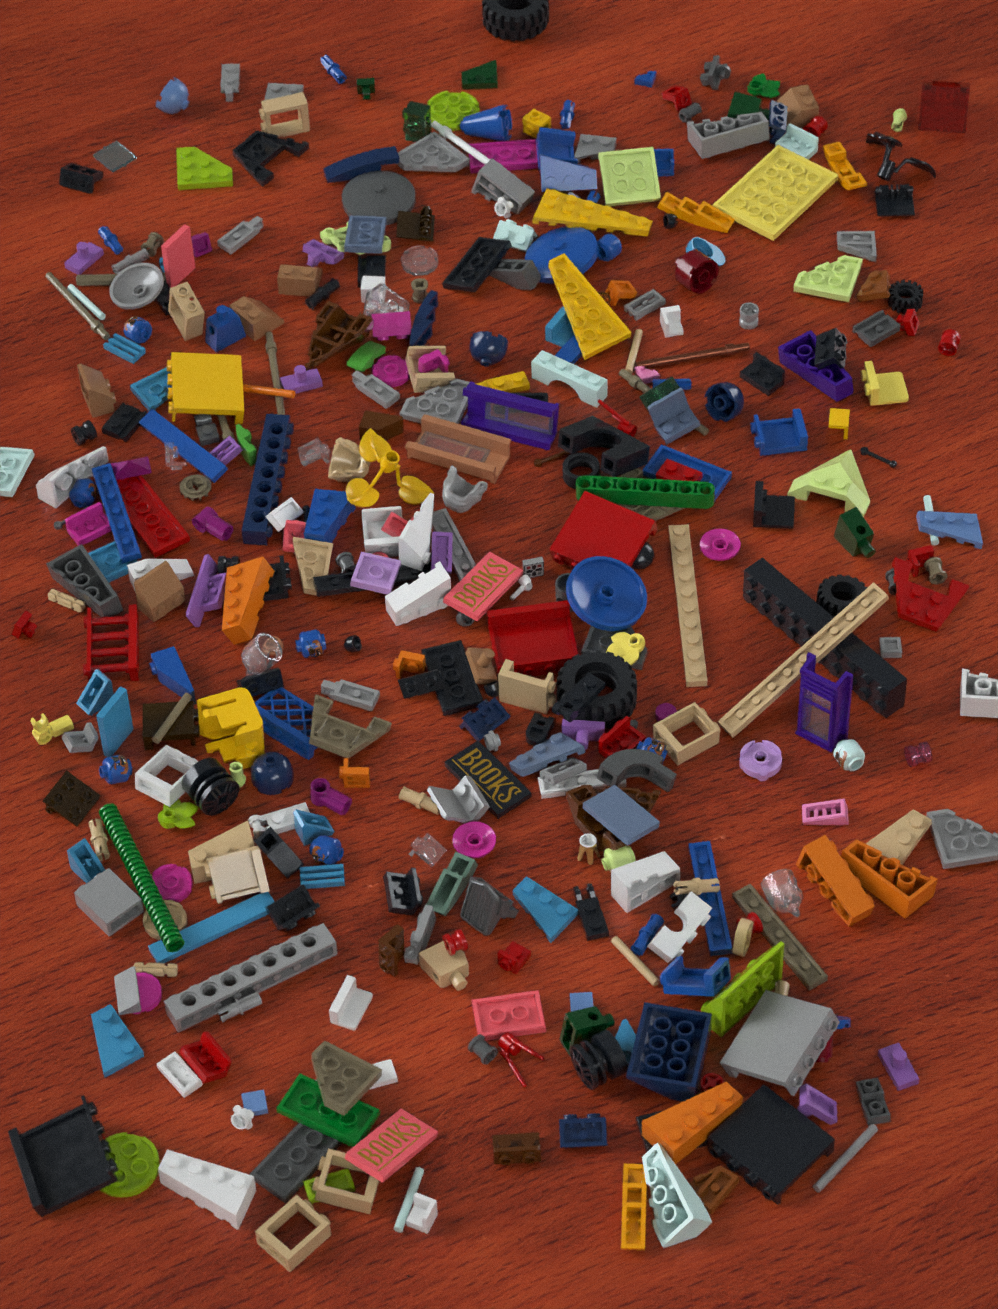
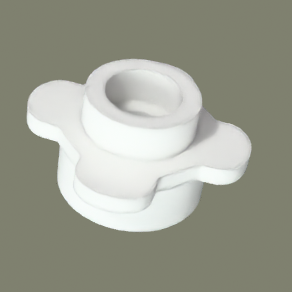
M499 197L494 207L496 214L509 218L513 203L506 201L504 197Z
M239 1105L234 1106V1114L231 1116L233 1126L241 1130L245 1128L251 1129L253 1127V1111L241 1108Z

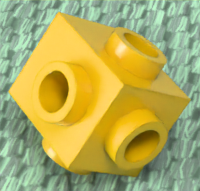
M532 109L522 119L523 132L537 138L540 127L551 128V117Z

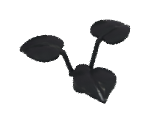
M875 131L874 134L867 133L866 144L872 143L886 146L883 162L876 175L879 178L890 181L893 173L897 174L899 169L906 163L923 169L936 178L934 168L919 159L905 158L895 167L896 163L889 160L892 148H895V146L901 148L903 144L897 139Z

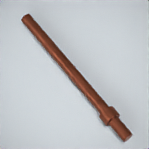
M731 343L720 348L635 362V367L644 366L645 368L725 354L730 356L735 355L736 352L748 351L750 346L749 343L737 345Z

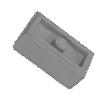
M134 966L114 976L119 1015L141 1012L137 973Z

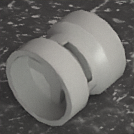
M748 302L740 306L739 324L742 328L750 330L757 327L759 308L756 304Z

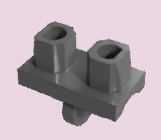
M719 55L714 56L711 62H705V73L700 76L702 85H711L712 90H718L721 79L729 78L731 74V69L727 64H720Z

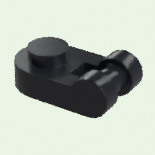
M535 712L525 732L526 742L531 746H535L546 741L551 730L554 729L556 718L550 716L546 718L542 714Z

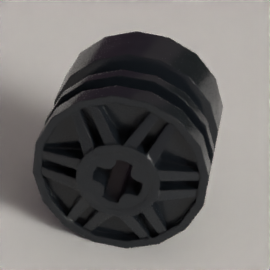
M206 758L195 763L186 772L182 780V789L195 801V804L201 811L209 816L217 815L227 810L234 803L240 791L239 784L215 758Z
M605 1029L591 1037V1044L587 1040H583L580 1042V1045L575 1044L570 1047V1056L574 1068L581 1081L590 1090L596 1089L599 1084L604 1085L607 1082V1077L614 1080L627 1073L628 1065L623 1050L609 1030Z

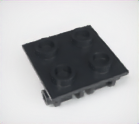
M890 184V189L889 185L875 187L877 216L915 215L912 197L913 186L909 184L900 185V189L898 184H896L895 189H893L892 184Z

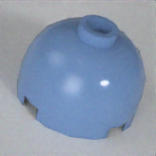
M174 77V81L170 80L160 94L162 97L161 101L157 100L156 108L162 112L175 114L181 109L185 110L189 105L187 100L189 91L183 82Z

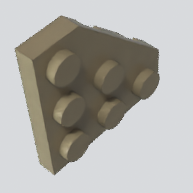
M325 1040L312 1053L311 1061L324 1106L343 1116L382 1076V1069Z

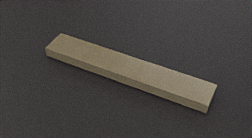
M751 884L732 893V899L746 915L751 912L758 915L763 924L761 934L772 947L780 941L784 943L783 960L809 991L828 980L826 973Z

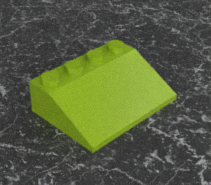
M782 941L764 952L756 960H751L742 973H737L730 984L726 987L724 986L711 1001L708 1000L703 1004L701 1012L712 1013L711 1030L722 1037L757 1005L766 990L772 992L775 989V983L782 980L784 943Z

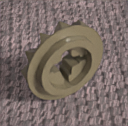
M203 475L187 476L180 483V493L184 495L185 499L191 498L193 501L195 498L201 500L203 496L208 497V493L211 491V482ZM193 485L199 488V490L196 491L195 489H193Z

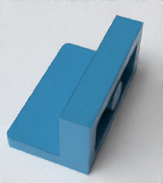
M564 306L545 326V340L560 347H563L574 335Z

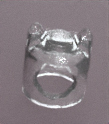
M259 633L243 648L241 659L247 670L246 676L262 673L264 670L270 669L282 658V648L273 636L267 633ZM271 650L275 651L276 658L269 657Z
M781 869L765 877L760 887L770 907L779 913H791L793 916L799 917V906L803 900V892L797 886V880L793 871Z

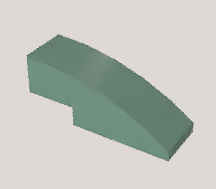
M455 852L448 868L443 869L426 905L433 906L434 912L446 916L460 898L470 881V877L473 876L478 867L475 859Z

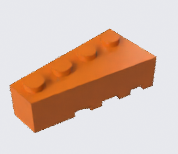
M264 557L227 567L222 631L233 645L253 638L259 620L257 614L263 608L264 601L262 599L264 593L269 590V578L273 577L275 572Z
M824 835L805 845L796 865L799 869L804 868L808 872L807 878L811 883L816 882L819 885L820 894L824 898L832 900V908L848 927L871 915L875 907L874 901L863 890L859 878L852 874L848 862L841 858L835 843Z
M857 839L842 850L841 858L848 862L850 871L859 878L861 885L903 918H907L934 896L937 878L933 876L928 878L920 874L921 870L914 867L910 869L900 864L901 861L894 857L887 858L882 855L881 851Z
M724 1082L643 1120L642 1137L652 1146L656 1143H661L673 1162L677 1164L706 1141L708 1136L742 1105L743 1096L730 1084Z

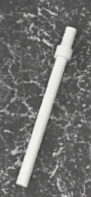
M437 121L432 122L431 127L437 130L443 138L451 140L483 164L490 161L485 155L452 133L450 128L442 126Z

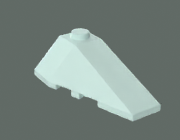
M656 1143L642 1157L646 1183L650 1185L651 1198L649 1199L650 1207H653L655 1217L652 1220L653 1228L662 1247L666 1248L697 1237L712 1223V1220L703 1202L661 1143Z

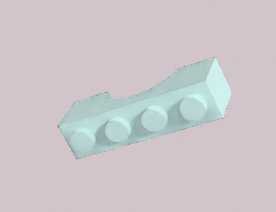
M543 350L531 361L532 378L541 383L549 385L553 380L563 381L577 392L581 401L596 408L600 405L598 400L604 401L608 396V380Z

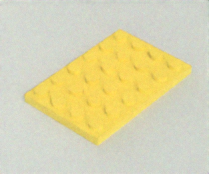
M777 145L717 200L713 206L734 218L737 223L774 241L838 181V174Z

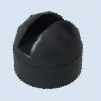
M671 213L664 214V227L666 229L676 227L678 221H676L677 216Z
M357 635L349 636L345 639L344 648L346 651L358 652L361 650V640Z
M498 681L483 686L488 696H499Z

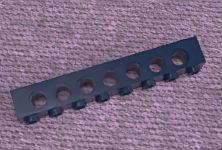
M266 414L242 526L243 544L267 545L269 537L272 538L273 526L266 516L279 505V496L277 495L282 491L281 478L285 476L284 464L288 462V452L286 451L291 447V438L289 437L294 432V424L290 423V415Z

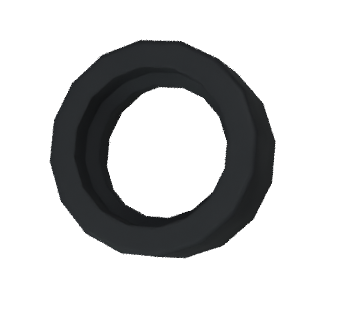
M578 452L571 454L563 462V480L565 484L576 489V479L580 476L572 474L570 470L579 466L593 470L587 476H600V463L592 454Z

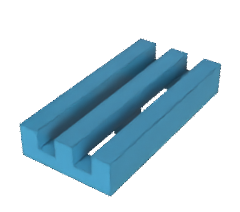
M117 333L113 335V338L110 337L108 339V343L105 342L103 344L105 350L132 364L146 353L144 347Z
M344 865L300 867V884H304L306 889L345 886Z

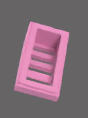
M845 799L803 804V825H849L848 807ZM810 811H814V817H810Z

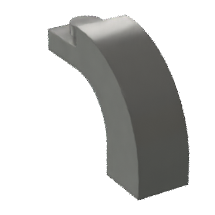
M626 749L610 755L600 764L597 779L611 787L613 785L618 786L629 777H642L669 792L673 788L677 774L663 766L664 758L656 753L641 749Z

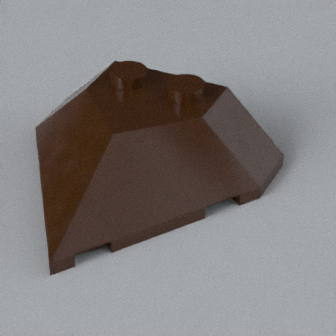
M327 301L316 317L317 329L312 334L308 351L310 359L309 363L305 364L306 371L340 352L363 342L374 327L373 318L362 313L357 317L349 315L338 304Z
M582 785L566 792V798L575 824L584 834L589 833L596 837V847L599 851H605L607 848L617 850L626 846L625 843L582 808L583 802L610 787L605 786V789H593L592 785ZM619 787L649 813L661 794V790H653L652 793L640 792V789Z

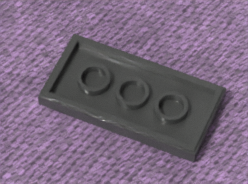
M298 1123L250 1175L254 1176L257 1184L286 1204L304 1185L303 1181L308 1180L318 1170L321 1157H326L328 1149L337 1150L342 1145V1142Z

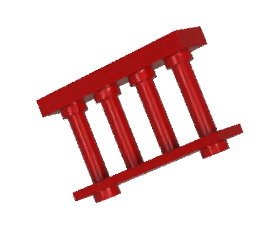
M137 604L129 605L128 613H125L124 616L93 618L92 608H87V616H84V628H87V664H83V675L88 677L89 682L96 669H99L102 673L125 671V673H129L131 681H139V614ZM126 624L128 626V629H125V631L94 633V626ZM124 639L128 641V645H125V647L94 649V642ZM123 655L128 657V661H125V663L93 665L94 657Z

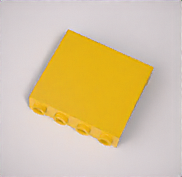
M171 352V360H167V372H170L167 375V385L171 386V388H168V399H171V402L168 403V413H172V422H175L176 413L234 415L235 424H243L244 396L241 355Z

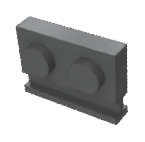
M881 310L854 325L852 332L857 333L861 340L872 347L900 331V324L889 315H885L884 311Z

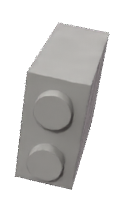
M109 868L98 873L94 879L80 886L74 892L76 905L109 937L144 912L142 899Z

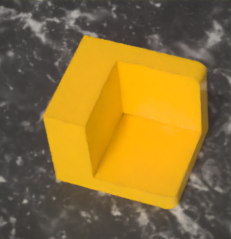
M830 408L829 428L844 429V439H848L850 409Z

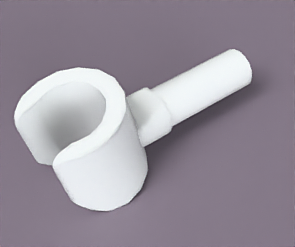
M528 575L520 577L519 584L521 586L510 596L511 600H514L524 590L529 591L532 589L533 585Z

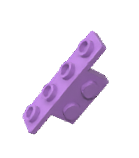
M209 554L204 555L186 611V617L195 627H200L204 612L222 608L225 597L226 573L216 575L218 565Z

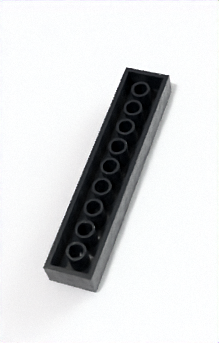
M761 558L744 570L743 597L745 601L757 608L760 614L770 619L774 626L784 631L800 647L834 618L764 558ZM850 633L818 662L839 679L845 671L853 674L852 690L858 694L861 700L871 705L875 712L880 713L885 718L892 715L905 704L907 678L853 633Z

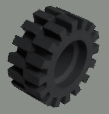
M901 280V283L896 281L889 288L890 297L888 298V303L893 311L897 309V313L900 314L902 311L905 315L907 309H915V312H917L918 308L922 307L923 289H921V285L917 286V282L912 284L911 280H908V282ZM901 296H909L911 298H902Z

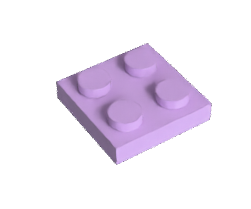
M361 552L351 578L350 586L388 595L394 586L401 566V560Z

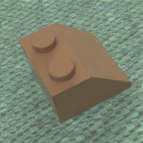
M808 84L790 88L776 101L787 106V125L791 123L799 128L805 127L815 116H819V106Z
M281 264L277 276L279 294L310 297L319 287L323 268Z
M243 296L229 305L240 317L246 335L254 341L263 337L266 332H271L284 324V320L259 300Z
M77 364L81 391L92 418L115 412L114 403H116L114 392L109 391L111 390L109 380L104 379L102 372L83 364Z
M164 561L134 582L138 609L153 622L164 617L168 612L186 601L184 587L167 561Z

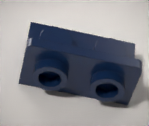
M772 100L769 108L770 143L774 145L787 131V106Z
M494 697L490 701L485 699L477 706L478 710L475 713L469 711L461 718L463 722L459 727L461 730L466 728L476 741H481L484 735L488 734V731H494L511 716Z
M600 1113L587 1114V1118H577L576 1114L563 1115V1119H559L560 1148L607 1146L606 1117H601Z

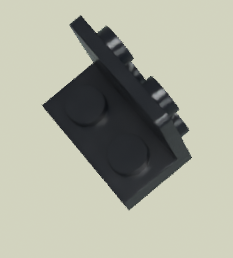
M755 481L753 527L793 529L795 497L767 495V490L763 489L764 481Z

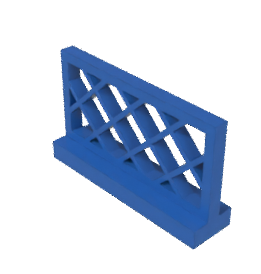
M284 688L269 691L255 702L263 721L264 733L307 760L314 756V750L318 747L309 744L310 737L308 736H310L311 730H306V725H311L312 719H305V715L313 714V706ZM276 694H280L285 699H273ZM274 705H286V709L274 710ZM289 705H298L301 709H289ZM261 706H271V710H265ZM287 715V720H281L276 716ZM290 715H302V719L290 720ZM303 725V730H297L292 726Z

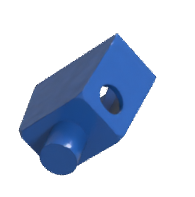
M225 305L218 306L216 308L217 313L211 315L206 320L205 342L216 353L246 337L240 317L230 307Z

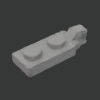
M222 64L221 93H225L226 102H233V94L239 93L240 64Z
M256 216L250 222L242 221L217 241L218 247L229 254L234 253L260 232L264 227L263 219Z
M358 370L352 374V382L356 385V388L384 408H389L400 399L399 392L374 375L365 376Z
M342 679L340 682L336 681L335 683L324 680L321 684V694L329 696V698L369 711H373L380 697L379 690Z
M425 905L423 912L418 915L416 931H413L411 934V946L405 948V963L418 965L419 952L425 950L436 922L433 906Z

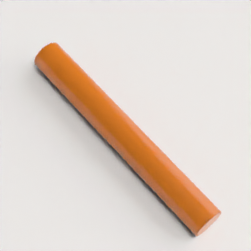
M243 384V392L295 398L296 395L293 390Z

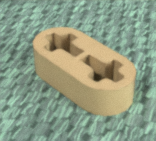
M745 918L740 919L735 933L733 954L741 957L746 955L750 945L753 921Z

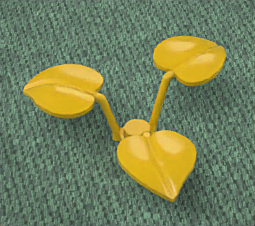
M372 428L363 435L359 444L360 455L368 462L377 460L380 463L381 469L370 485L361 478L349 481L346 486V496L352 505L361 508L374 505L379 498V492L372 487L383 472L390 473L396 470L397 485L401 487L399 489V496L406 503L412 505L421 504L430 493L435 494L428 485L414 476H404L400 481L399 454L393 451L388 442L377 435Z

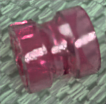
M927 741L920 742L918 746L909 745L904 748L905 758L910 767L917 766L921 762H932V752Z

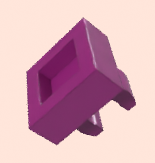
M206 232L191 237L195 257L213 251L209 235Z

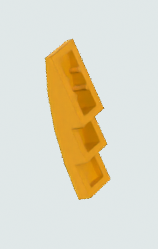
M668 192L665 193L657 207L668 214H675L677 218L691 224L725 233L729 231L735 221L734 218L705 201L700 205L686 196L681 200Z
M623 1164L621 1250H645L647 1183L643 1164Z

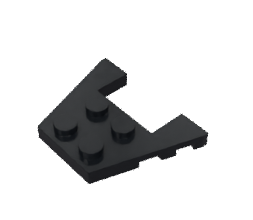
M255 131L233 149V156L264 187L274 178L273 172L264 168L266 164L283 150L300 157L309 149V143L305 141L298 143L292 138L284 140L278 138V135Z

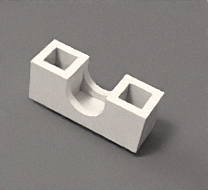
M691 891L674 911L683 922L682 931L673 932L664 925L647 947L667 963L677 956H681L685 951L682 949V946L686 942L690 944L698 934L695 931L699 925L703 927L711 916L708 913L712 907Z

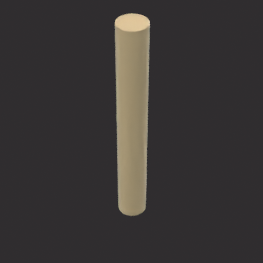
M636 329L625 369L630 374H632L643 334L641 329Z
M618 936L612 938L611 943L654 987L657 986L660 980Z

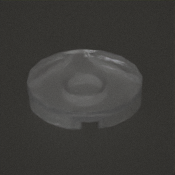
M422 245L406 249L401 257L402 268L407 273L415 276L428 275L434 272L439 263L437 252L433 248H424Z

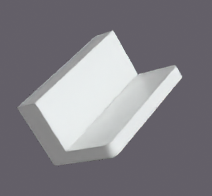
M347 975L329 1009L330 1023L353 1031L357 1029L373 998L371 992L357 988L355 977Z

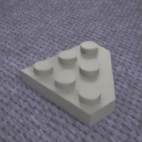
M435 131L398 152L399 163H397L404 171L457 172L470 164L467 156Z
M455 379L450 381L449 385L441 388L437 386L425 391V394L415 398L412 396L407 398L399 414L405 420L420 424L424 414L459 424L468 405V397L463 396V388L467 387L470 382Z
M950 809L927 812L926 817L932 819V824L929 828L943 869L998 860L997 833L994 832L992 834L982 829L983 826L968 818L964 820L956 816V812Z

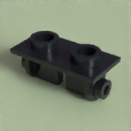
M438 669L398 679L404 699L444 689L442 683L443 675Z

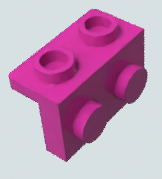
M410 311L371 314L374 320L373 337H377V341L389 340V336H396V339H407L408 335L411 334Z
M100 502L65 519L67 533L78 546L84 545L111 531L107 516L104 514Z

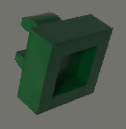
M374 78L356 79L357 93L363 94V100H370V93H375Z

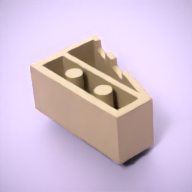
M248 821L188 851L194 884L211 880V877H206L204 865L208 864L206 858L254 847Z

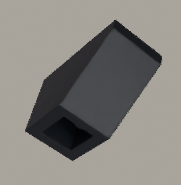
M271 826L254 840L287 879L304 865Z

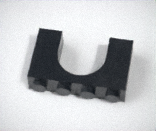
M590 416L559 429L558 447L571 454L589 447L609 448V450L602 452L601 470L612 477H618L648 464L649 445L595 416Z

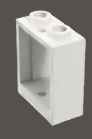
M165 745L135 773V789L170 807L185 793L182 789L183 777L199 761ZM167 765L184 773L173 785L155 777Z

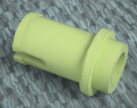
M904 109L894 111V119L891 125L893 131L900 132L903 129L904 121L907 119V113Z
M232 762L229 765L230 775L239 784L240 788L246 782V776L243 774L242 769L243 765L240 762Z

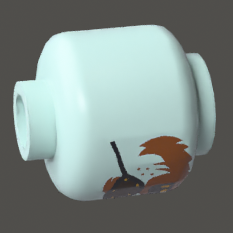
M844 739L837 743L833 755L840 767L846 771H856L864 764L865 752L858 742L853 739Z

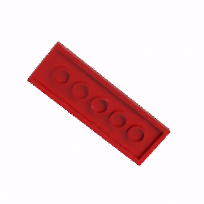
M142 475L116 480L133 531L155 558L190 541L189 534Z

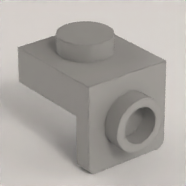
M88 722L83 731L64 732L62 740L69 753L91 752L98 741V733L92 723Z

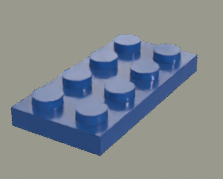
M662 444L642 470L643 476L656 479L658 470L666 459H670L701 471L703 476L700 482H710L715 487L714 502L732 478V472Z

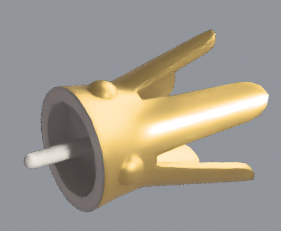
M587 833L583 834L579 839L578 861L582 859L585 851L588 864L592 865L593 850L597 857H600V854L596 847V837L593 834Z

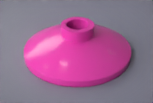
M727 529L710 530L700 540L702 553L706 557L717 561L733 558L738 554L741 546L739 537Z
M467 822L456 829L452 841L458 853L470 858H480L486 856L494 849L496 835L494 830L485 823Z

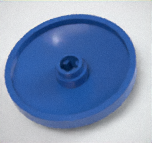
M561 227L537 238L528 248L524 260H533L541 275L539 282L555 284L548 267L549 260L565 253L583 274L595 263L599 253V246L595 236L589 230L581 227Z
M595 556L582 560L573 568L566 582V596L573 611L584 622L601 630L620 631L633 626L641 618L647 605L646 588L639 575L627 564L611 557Z

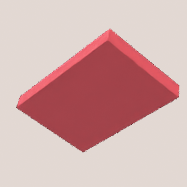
M185 224L161 245L166 283L170 288L177 286L195 269L190 226Z
M539 990L472 1000L477 1035L482 1034L485 1037V1041L500 1039L507 1032H511L514 1036L546 1032Z

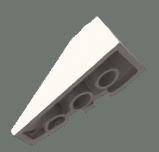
M102 446L47 474L36 484L38 499L54 508H58L69 498V492L77 480L90 479L93 476L91 468L105 465L109 461L107 448Z

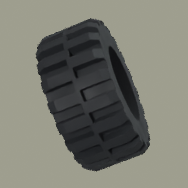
M482 0L483 24L490 34L492 33L496 38L500 37L501 40L516 42V40L525 41L527 38L532 39L547 27L549 22V0Z
M596 650V652L592 653L590 651L583 652V655L577 654L572 657V660L569 659L565 662L564 667L560 668L556 682L557 701H560L589 672L604 681L605 686L613 691L604 696H597L574 720L605 722V728L609 727V729H612L617 721L624 719L626 716L630 717L633 709L636 707L637 680L635 671L632 670V666L627 661L624 663L622 657L619 655L616 657L612 652L602 653V650Z

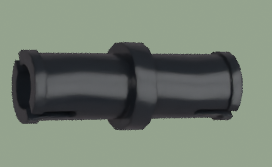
M332 278L324 286L318 287L316 292L305 300L306 305L314 309L322 301L328 300L329 295L340 288L339 282Z

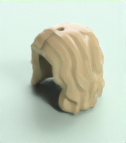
M342 437L338 438L335 441L336 444L332 452L328 478L338 482H349L355 478L362 479L368 474L371 462L362 458L359 453L358 444Z

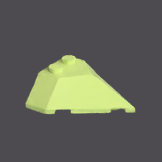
M851 449L794 479L787 493V496H794L796 499L807 501L810 492L844 500L845 512L857 507L863 517L870 504V498Z

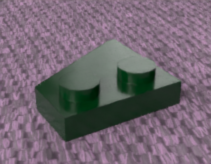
M496 60L461 72L462 90L498 88Z

